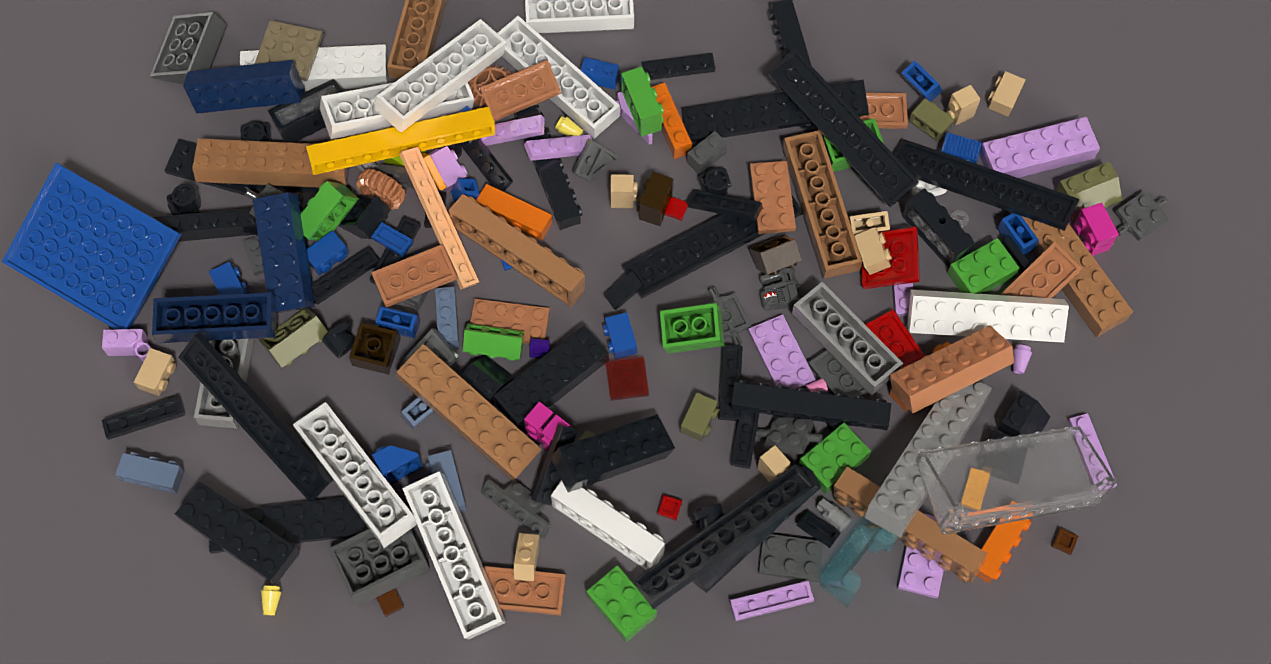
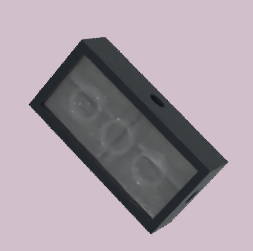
M332 79L303 93L300 103L281 104L267 110L285 143H296L326 128L320 111L321 96L341 93L342 90L336 81Z
M924 188L907 201L902 217L911 227L918 229V235L948 268L952 263L970 254L974 246L972 236L964 232L959 222L955 219L953 220L948 214L947 209L936 201L935 196Z

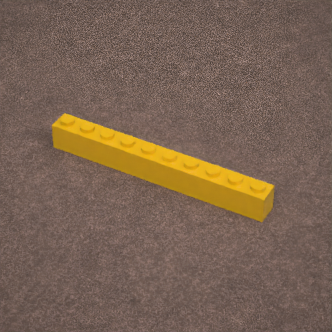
M484 107L415 122L403 132H399L395 127H390L356 136L353 135L319 144L316 143L306 146L312 174L316 175L398 157L402 151L418 147L420 151L493 136L495 135V122L490 108Z

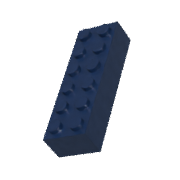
M293 60L189 71L183 85L196 114L300 103L304 92L303 83Z
M283 193L253 199L267 293L271 292L276 300V313L315 307L298 195Z
M271 292L154 298L152 336L157 343L190 342L194 335L199 332L208 341L275 337L276 300Z

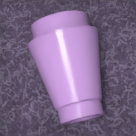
M1016 345L1015 349H1013L1014 373L1024 374L1032 352H1030L1031 347Z

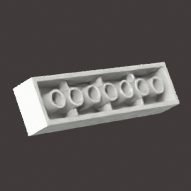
M519 16L497 33L507 42L502 57L518 71L548 60L562 93L550 98V100L594 139L620 117V105Z
M480 19L378 94L374 109L399 132H403L503 56L507 42Z
M386 44L320 47L308 81L301 80L304 91H309L332 79L336 81L340 89L367 88L388 84V52ZM259 50L240 51V66L254 64Z
M468 82L416 122L456 114L466 106L472 110L474 97ZM393 83L321 96L320 111L330 139L394 127L374 109L376 96Z
M911 290L907 327L909 333L969 336L991 325L1005 339L1064 342L1069 305L1065 299Z
M326 402L293 424L298 435L322 467L333 478L335 484L384 548L417 525L411 511Z
M439 471L404 487L403 491L464 638L471 639L506 623L445 475Z

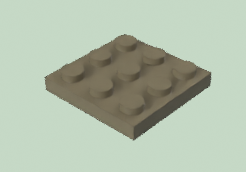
M270 20L254 64L293 60L301 80L308 81L323 38V32Z

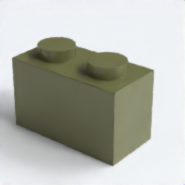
M926 98L911 113L909 120L910 123L936 142H939L951 129L954 121L949 113L942 111L934 102L928 101Z
M696 392L681 425L680 433L701 442L704 436L708 437L712 428L710 422L712 419L716 420L720 410L717 408L718 401Z

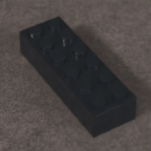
M583 325L493 395L495 404L517 428L522 430L525 427L524 419L539 402L550 408L609 361V352Z
M658 414L559 447L550 458L569 493L665 459L675 447Z
M201 482L197 484L175 512V515L183 523L274 586L277 585L300 554L292 544Z

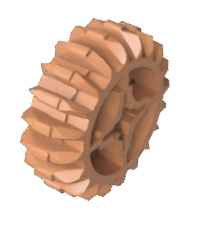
M497 64L495 67L490 65L471 79L468 84L474 97L475 106L479 105V108L487 107L480 87L497 81V79L511 75V72L509 70L505 71L504 66L499 69Z
M375 169L364 170L357 179V189L361 194L376 195L392 210L398 209L405 199L406 193L402 186L393 180L392 177Z

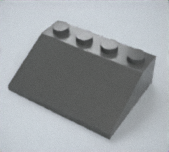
M213 12L173 16L150 77L184 85L187 72L210 69L221 37L224 34L226 23Z
M370 529L329 548L356 608L430 571L411 530L385 548Z

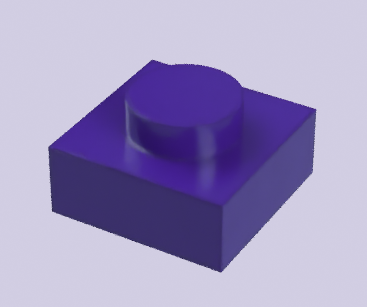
M531 338L530 357L541 359L550 352L549 340Z

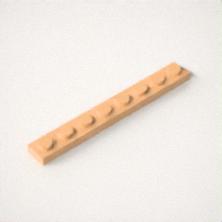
M415 147L402 151L399 155L440 245L443 244L457 275L456 281L460 289L478 284L477 275L419 148Z

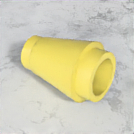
M561 116L555 129L559 130V133L567 136H580L584 131L569 117L565 118L564 116Z
M263 586V591H261L263 615H275L281 596L280 587Z

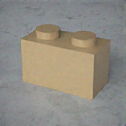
M1005 71L1003 77H998L995 87H997L996 92L992 91L988 101L991 103L988 109L1009 117L1025 79Z
M971 85L951 95L946 112L954 119L953 123L955 126L974 117L980 97Z
M611 174V208H633V201H637V182H634V175Z
M888 211L849 217L854 236L876 227L878 232L890 230Z
M876 227L855 235L864 267L870 275L891 267L889 260L892 257L888 248L885 249L884 247L886 239L882 232L879 233Z
M150 348L134 380V384L140 390L160 396L162 391H165L167 388V380L170 374H173L176 369V361L172 355Z
M775 445L760 457L757 469L768 482H771L789 469L791 462Z
M519 533L514 560V580L534 581L539 554V535Z

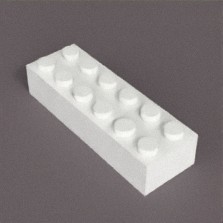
M525 0L526 23L537 33L634 29L633 0Z
M561 481L552 493V507L644 569L648 570L663 556L665 543L659 535L655 533L653 535L646 531L647 528L639 522L635 524L629 520L630 517L623 511L617 512L613 509L614 506L606 500L601 501L592 490L580 488L568 493Z

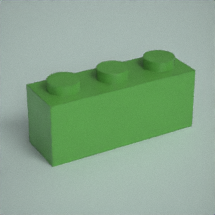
M468 323L464 330L463 352H468L470 355L484 354L490 358L505 357L511 361L520 360L523 353L525 331Z

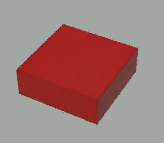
M671 197L665 215L682 221L688 205L685 201Z
M663 495L658 515L677 521L682 500Z

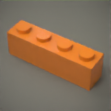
M662 83L653 86L657 93L656 100L662 104L664 114H662L664 120L662 123V133L673 158L676 159L688 155V152L692 149V142L666 84Z
M488 184L485 185L476 200L479 205L488 207L494 215L503 217L509 225L518 227L534 239L542 241L553 223L551 214Z
M1013 501L1009 503L981 550L987 553V556L977 576L987 583H990L992 579H998L1002 572L1000 566L1002 563L1007 564L1012 556V553L1009 551L1013 546L1015 548L1018 546L1022 539L1019 536L1022 530L1026 532L1032 523L1029 520L1032 513Z

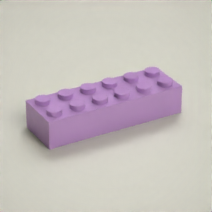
M1087 117L984 142L979 155L984 167L1020 178L1094 159L1100 147Z

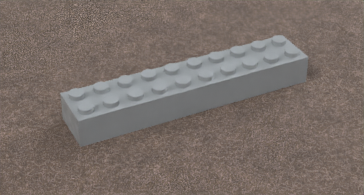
M977 381L934 404L872 499L864 518L894 535L902 537L983 408L992 387Z

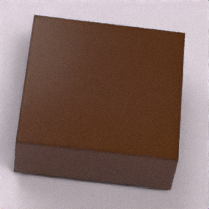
M1059 528L1052 547L1071 555L1079 536Z
M395 589L377 597L385 617L404 608Z

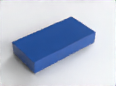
M381 222L371 236L372 240L404 257L414 243L411 238Z

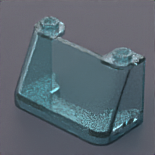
M863 523L858 525L821 573L819 579L820 586L848 607L861 586V579L852 571L867 550L874 555L880 550H885L889 553L899 537L877 524Z

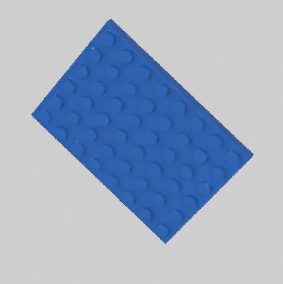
M55 163L2 262L115 330L130 329L182 234L63 165Z

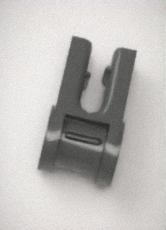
M785 267L775 275L766 274L761 276V284L769 285L764 287V291L784 288L794 283L796 288H798L799 282L795 279L794 267L788 269Z

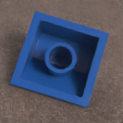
M390 445L388 447H380L372 454L379 471L390 485L423 468L417 452Z

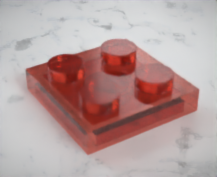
M644 357L606 362L611 401L649 396Z

